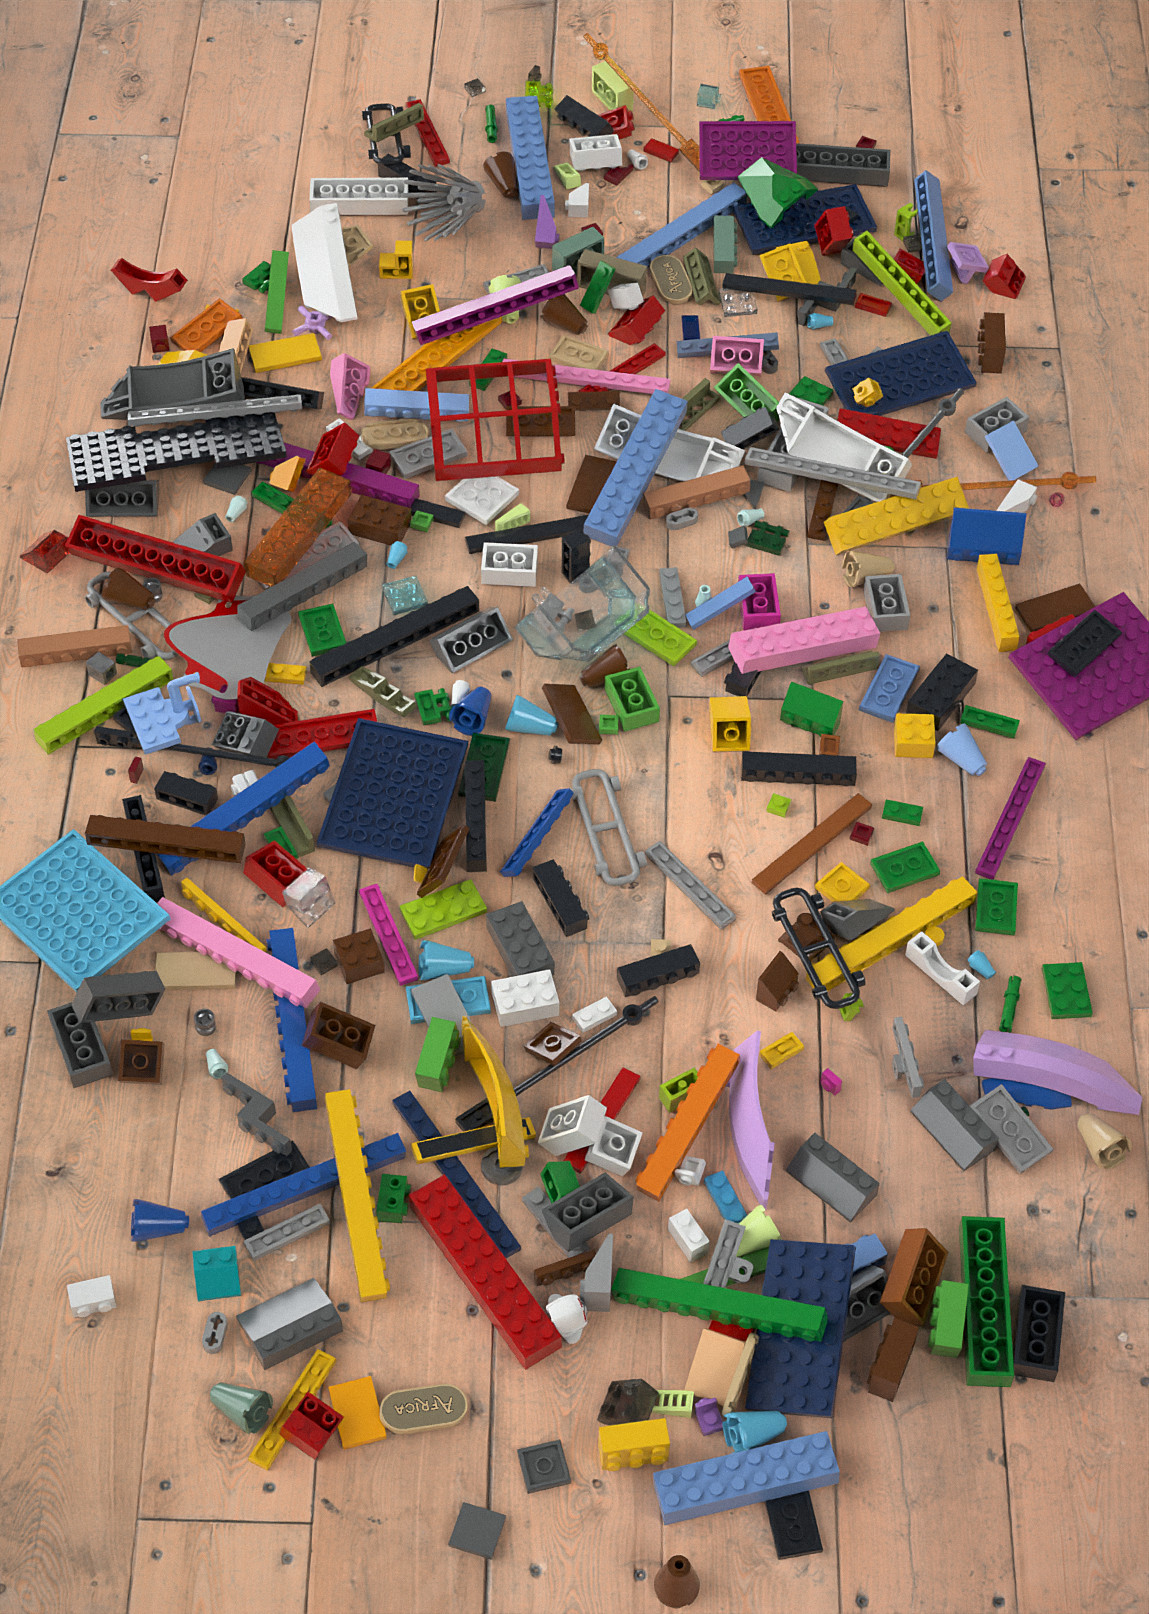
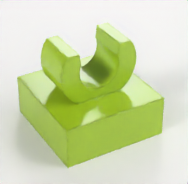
M845 993L842 999L850 997L852 993ZM858 999L854 1004L840 1008L839 1010L844 1021H851L856 1014L860 1013L859 1008L864 1007L862 999Z

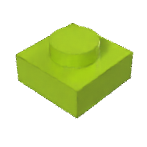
M773 793L766 812L785 818L791 804V799Z

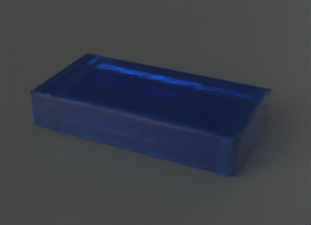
M682 315L683 340L700 339L698 315Z

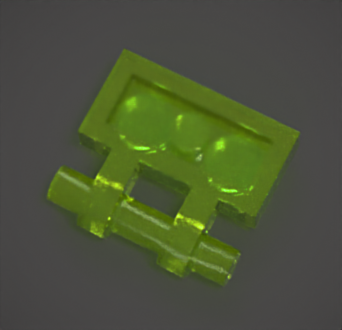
M525 81V96H537L539 107H541V103H545L546 108H550L553 103L552 84L546 83V85H541V81Z

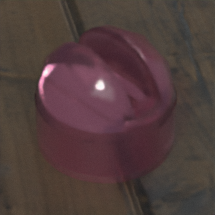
M1055 492L1049 498V502L1053 507H1059L1065 501V497L1061 492ZM1059 496L1060 499L1056 502L1054 499Z

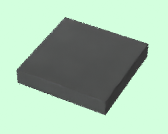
M215 463L204 478V485L235 495L250 474L251 467L237 465L217 469Z
M560 1439L517 1449L527 1494L571 1484Z
M463 1502L448 1543L449 1547L492 1560L506 1521V1515Z

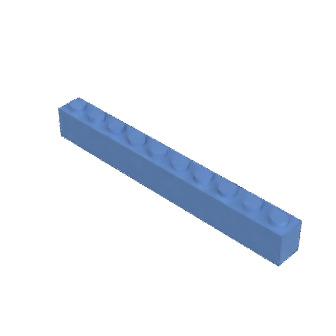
M925 170L914 181L927 292L938 300L943 301L953 293L940 180Z
M733 182L616 258L645 265L649 268L651 261L656 257L669 255L714 226V216H729L734 213L733 206L746 204L747 194L745 190Z

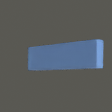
M745 577L688 612L685 616L694 630L756 591L749 578Z

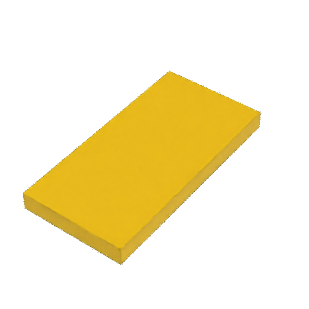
M314 333L248 346L256 373L322 360Z

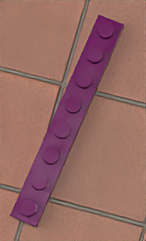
M1031 757L1027 758L979 861L975 874L994 880L1044 771L1045 762Z

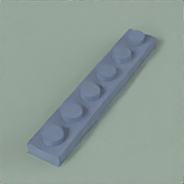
M778 332L729 336L764 339L763 351L779 349ZM713 338L677 341L678 358L711 355Z

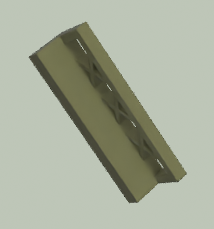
M418 103L373 125L372 128L364 131V136L379 142L424 120L423 105Z
M695 247L683 256L696 303L702 305L710 299L716 305H719L721 301L708 257Z
M704 378L682 398L688 401L685 416L692 415V418L682 420L680 430L686 431L720 400L721 396L710 390V381ZM707 395L713 398L712 400L704 401ZM695 406L703 407L701 410H693Z
M868 651L803 666L802 672L808 685L878 669L880 654L878 651Z
M286 796L278 805L270 807L279 826H282L296 850L298 858L314 852V838L291 796Z

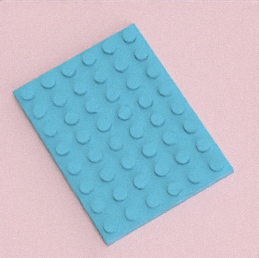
M74 829L0 886V921L76 993L84 978L101 976L171 920L170 915L96 848L92 845H87L86 839Z

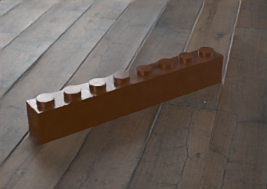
M90 815L85 831L87 845L240 864L246 845L244 833L237 831L229 832L197 826L188 827L179 824H163L161 822L130 820L103 815Z

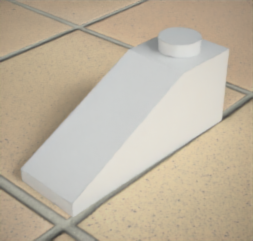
M1018 479L996 511L1019 513L1027 511L1030 505H1034L1037 500V487Z

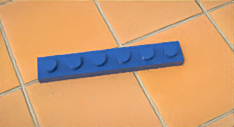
M570 788L559 789L552 796L501 869L500 873L504 877L517 876L522 872L523 866L531 859L534 850L540 846L543 837L551 830V826L560 817L564 807L570 803V799L574 794Z

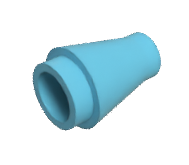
M812 313L808 315L807 325L812 329L832 326L833 317Z
M399 541L392 544L386 565L389 568L396 569L397 565L408 553V547Z
M977 950L967 959L970 963L969 966L987 980L996 974L984 952L981 953L980 950Z

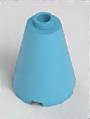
M516 695L505 730L550 736L551 733L556 732L559 723L555 722L556 717L522 696Z
M428 940L421 942L420 949L424 950L422 954H419L418 961L420 980L435 979L446 974L451 976L468 973L470 968L474 967V957L471 956L470 952Z
M779 1411L730 1412L724 1415V1417H727V1420L722 1424L726 1444L728 1447L732 1446L735 1450L732 1452L733 1454L758 1448L782 1434L787 1426V1420Z

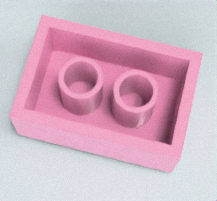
M713 336L710 373L727 374L739 363L751 376L761 377L764 339Z

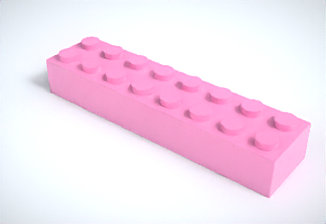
M861 607L735 632L731 634L728 648L743 674L755 670L759 672L876 648L880 631L867 607Z

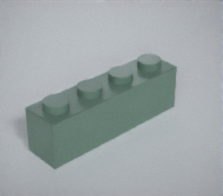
M714 216V273L733 274L734 267H737V257H734V255H737V245H734L737 244V234H734L737 233V223H734V216Z

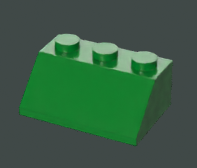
M791 681L781 708L780 720L786 724L799 727L804 731L817 734L820 737L821 734L835 735L841 722L843 701Z

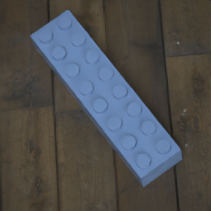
M824 1431L654 1472L653 1485L664 1525L837 1484L839 1483L840 1471L828 1433Z

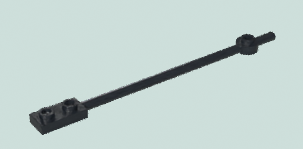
M96 726L94 730L97 744L133 749L134 745H141L138 737H133L131 731ZM183 744L164 748L172 751L274 766L275 768L290 758L281 755L277 759Z
M653 996L639 1006L635 1004L627 1005L623 1009L620 1019L574 1048L555 1066L548 1065L513 1088L515 1095L518 1096L625 1024L631 1026L638 1025L642 1021L643 1013L659 1003L657 997ZM485 1098L455 1118V1123L463 1132L482 1128L494 1120L488 1099Z

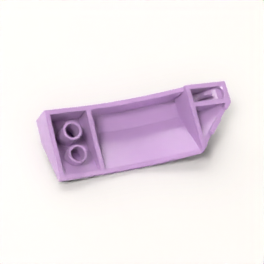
M985 1030L977 1043L973 1057L975 1076L1012 1080L1041 1086L1079 1098L1096 1105L1097 1109L1137 1115L1140 1113L1142 1096L1108 1062L1088 1052L1044 1038Z
M756 1031L734 1049V1052L740 1054L741 1061L726 1087H730L729 1119L735 1152L741 1170L756 1199L767 1210L775 1143L770 1142L759 1103L757 1064L761 1031Z

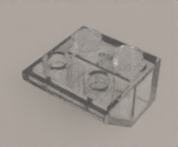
M308 868L282 892L287 906L308 928L335 904L326 876L311 868Z

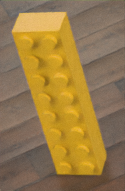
M954 477L920 488L916 499L894 496L832 516L824 521L835 555H839L950 519L953 516L954 508L969 509L959 479Z

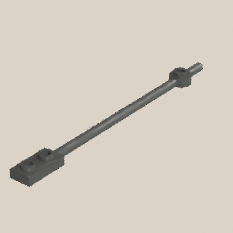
M959 388L950 399H942L939 402V412L902 453V456L908 458L944 416H951L955 413L956 402L964 394L963 389ZM858 495L844 512L873 504V502L867 497Z

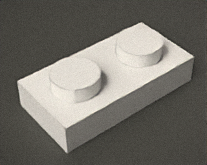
M606 996L573 1013L572 1019L582 1033L617 1016V1010Z

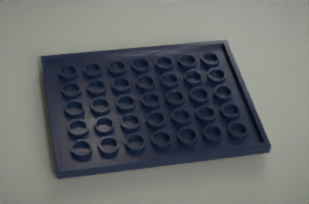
M358 718L317 840V847L415 867L416 864H419L428 869L435 855L467 751L468 741Z

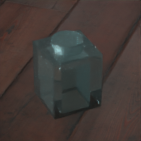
M701 84L697 93V106L715 109L717 103H720L721 100L719 87Z

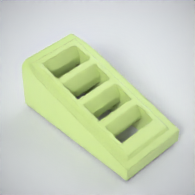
M569 163L553 166L554 171L566 189L581 186L580 174Z
M522 503L517 505L495 521V531L516 528L530 522V510Z
M650 1390L647 1412L691 1418L694 1392L685 1390ZM655 1397L660 1398L659 1406H654ZM664 1398L668 1399V1406H663ZM673 1399L677 1400V1406H672ZM682 1401H686L685 1407L681 1406Z

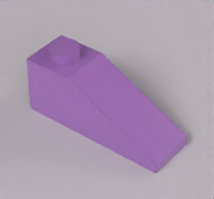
M541 195L535 246L552 249L553 245L559 243L560 234H557V229L545 196Z

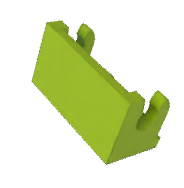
M911 202L897 210L894 235L904 243H907L915 234V232L910 233L912 217L917 215L918 210L916 209L911 212L913 208Z

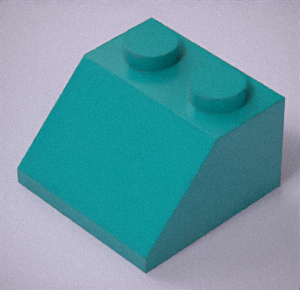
M236 1246L192 1251L198 1302L241 1296Z

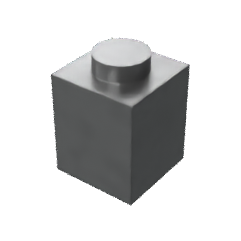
M97 652L86 662L88 675L104 685L117 674L115 662L100 652Z

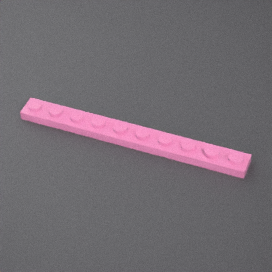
M503 359V362L519 361V360ZM555 365L556 376H553V378H557L559 383L583 386L589 384L592 387L596 385L600 386V388L607 387L608 389L653 394L655 389L668 393L671 379L560 365ZM546 374L514 376L547 381Z

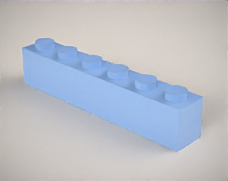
M365 388L364 415L372 417L430 419L428 392ZM438 393L440 416L469 413V394ZM464 419V420H452V421L461 422V421H468V419Z

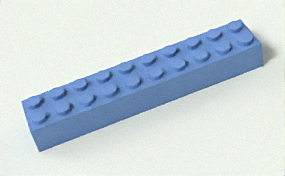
M537 96L506 98V117L512 156L515 161L522 220L538 219L541 195L545 196L552 218H555V202Z
M655 389L584 523V534H587L593 540L611 547L618 545L643 497V493L646 492L686 415L688 401Z

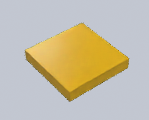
M842 862L815 884V889L832 902L857 900L870 888L868 882Z

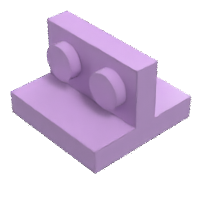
M954 242L948 244L947 248L952 255L950 262L962 283L967 284L975 271L987 272L989 267L977 246Z

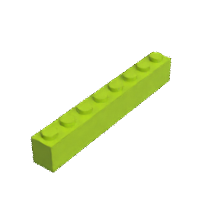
M868 231L856 237L852 250L930 336L944 331L950 333L952 322Z
M160 656L149 660L144 665L118 678L115 682L101 688V690L86 697L81 702L55 715L52 719L38 725L33 729L37 743L48 755L113 717L116 712L125 707L124 698L157 687L160 689L173 680L172 669Z

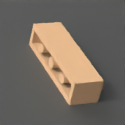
M246 318L228 321L219 350L221 352L234 348L240 374L253 332Z

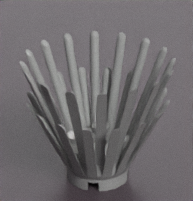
M420 164L418 166L446 178L416 170H410L409 172L422 176L425 179L448 185L404 180V184L418 186L419 190L439 191L401 194L402 198H419L417 200L418 203H428L405 207L402 209L404 213L438 207L421 212L420 216L422 217L407 222L408 226L446 214L415 233L416 236L454 218L427 236L424 241H428L435 235L438 236L434 241L442 236L445 238L452 232L454 235L475 213L480 212L485 205L486 199L482 200V194H485V190L478 181H471L451 168H446L440 164L438 166L441 169L429 164L428 167Z

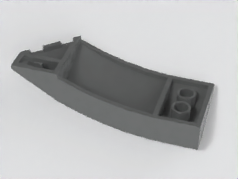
M231 348L204 357L150 366L129 365L125 376L122 379H118L111 388L112 392L107 398L104 397L100 402L102 419L128 420V411L245 400L244 386L235 350Z

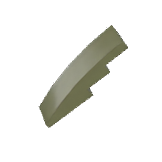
M361 666L349 676V680L363 692L402 717H405L417 707L414 700L403 696L401 690L388 684L385 677Z

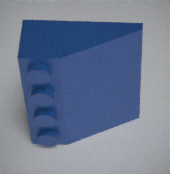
M954 508L948 539L947 560L978 562L979 555L997 554L1000 564L1019 565L1026 513Z

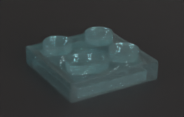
M417 576L382 584V590L393 615L416 610L428 604Z

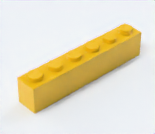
M997 554L979 555L977 573L998 652L1017 650L1020 636Z

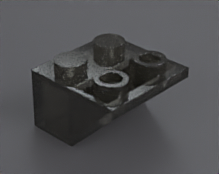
M642 1378L612 1381L608 1387L603 1405L600 1408L597 1421L609 1426L647 1421L650 1418L659 1392Z

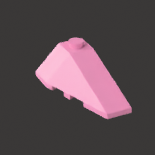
M344 353L331 360L330 376L337 412L345 418L352 420L359 407V400L365 393V386L369 383L370 366Z

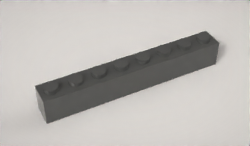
M355 542L350 543L238 605V619L251 631L261 627L266 622L277 618L284 612L290 611L293 607L306 602L311 597L367 567V553Z

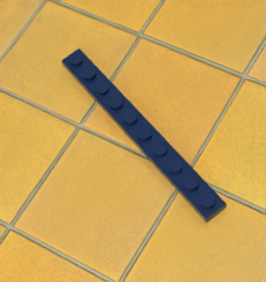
M410 1090L392 1100L394 1107L418 1141L442 1136ZM453 1156L433 1161L442 1175L445 1174L504 1257L507 1259L519 1252L521 1245L459 1158Z

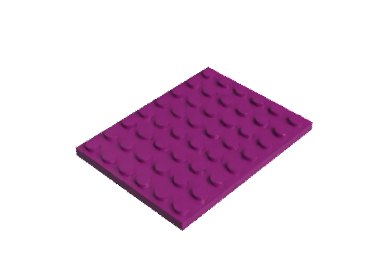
M1124 592L1013 651L1008 656L1075 740L1149 699V621ZM1093 610H1096L1123 633L1074 678L1051 659L1047 653Z

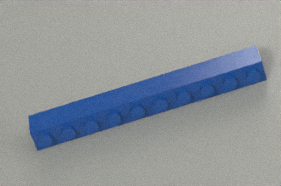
M315 742L311 743L191 827L197 826L229 832L246 827L251 820L262 816L267 809L278 805L283 798L295 793L296 789L308 784L318 774L324 773L330 767L327 756ZM156 853L158 859L171 876L181 872L186 865L199 859Z
M293 928L269 931L270 939L266 940L268 951L272 950L271 956L299 970ZM273 992L274 1001L279 1003L278 1006H275L276 1018H281V1023H277L278 1034L283 1035V1040H279L280 1050L285 1052V1057L281 1058L283 1070L287 1069L288 1075H284L285 1087L290 1089V1092L286 1093L287 1105H292L293 1112L317 1109L310 1050L302 1046L307 1029L304 1007L301 1005L295 1006L288 998L284 996L281 998Z
M399 1133L361 1148L362 1156L366 1155L368 1168H365L366 1174L402 1160L406 1155V1149ZM335 1158L202 1210L201 1218L208 1236L210 1237L235 1227L237 1223L254 1216L260 1217L340 1185Z

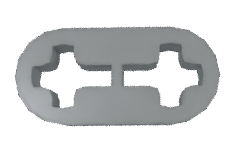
M685 508L670 513L666 517V527L670 530H679L694 525L698 521V511L694 508Z
M221 1312L210 1314L206 1322L202 1344L204 1350L209 1354H216L223 1347L228 1323L226 1316ZM220 1319L221 1323L218 1324L217 1330H215L214 1323ZM213 1336H215L216 1343L213 1346H209L208 1342H211Z

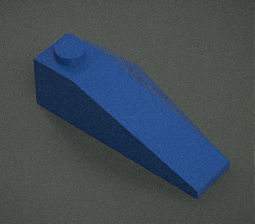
M997 1078L981 1081L984 1095L1002 1084L1016 1103H1023L1025 1106L1032 1107V1105L1044 1106V1109L1053 1110L1071 1107L1072 1105L1070 1095L1041 1086Z

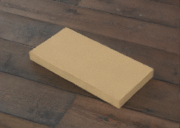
M199 952L156 953L155 971H157L165 990L236 988V972L230 970L224 963L219 964L207 954L202 955Z

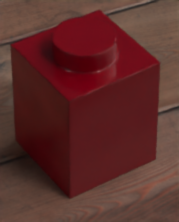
M166 325L150 326L153 353L170 351Z
M376 449L373 450L366 462V468L384 474L391 467L390 454Z

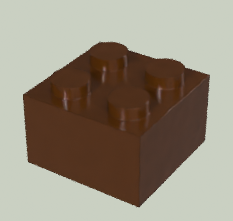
M371 928L333 940L334 954L346 984L385 973L384 960Z
M121 1039L118 1081L120 1083L162 1085L165 1044L160 1041Z

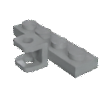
M895 1017L892 1030L899 1054L893 1055L892 1068L897 1080L901 1079L902 1074H905L911 1097H920L921 1089L924 1088L923 1077L918 1074L919 1063L914 1056L913 1042L908 1039L909 1028L907 1024H904L902 1017Z
M727 1219L724 1220L703 1284L725 1288L728 1280L737 1283L749 1281L753 1270L752 1263L736 1257L746 1226ZM739 1268L744 1270V1275L739 1273Z

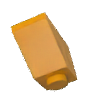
M295 456L275 466L270 474L269 484L294 492L306 459Z

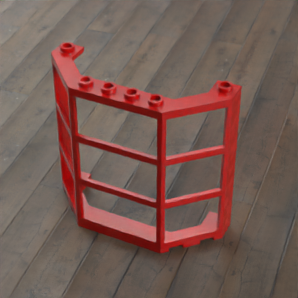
M551 358L425 368L436 481L562 471V464H565L564 453H561L558 421L561 407L560 403H557L559 401V391H555L558 388L557 378H553V376H556L555 365H552ZM546 374L551 407L517 409L514 376ZM508 377L512 410L479 413L475 379ZM470 380L473 413L440 416L437 382ZM552 413L555 456L522 459L518 415ZM513 416L516 460L483 462L479 418ZM474 419L478 463L444 465L440 421Z

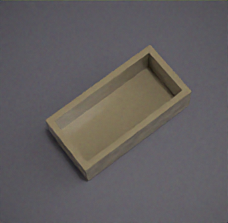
M586 249L583 251L578 261V287L588 288L601 260L616 268L605 292L606 295H609L608 289L619 284L638 283L642 297L644 296L647 283V266Z

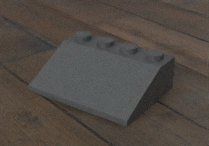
M315 1278L236 1316L264 1370L343 1331L342 1320Z

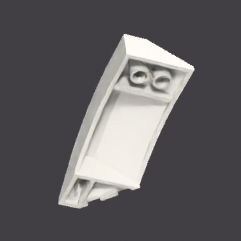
M337 203L323 205L291 225L304 305L306 308L316 309L327 317L333 316L339 322L357 320Z
M784 393L776 407L787 451L792 456L904 479L912 467V463L908 458L861 435L817 410L815 407L787 393ZM844 485L875 502L888 499L892 495Z

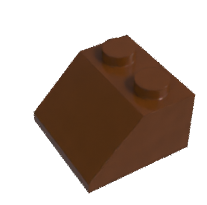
M778 952L758 978L756 1001L775 1012L780 1006L783 1007L789 998L788 995L791 992L794 993L799 986V973L783 952Z

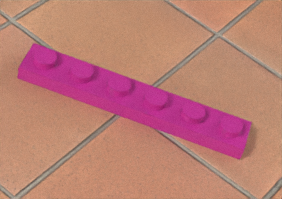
M378 884L359 889L360 897L399 986L417 981L418 974Z

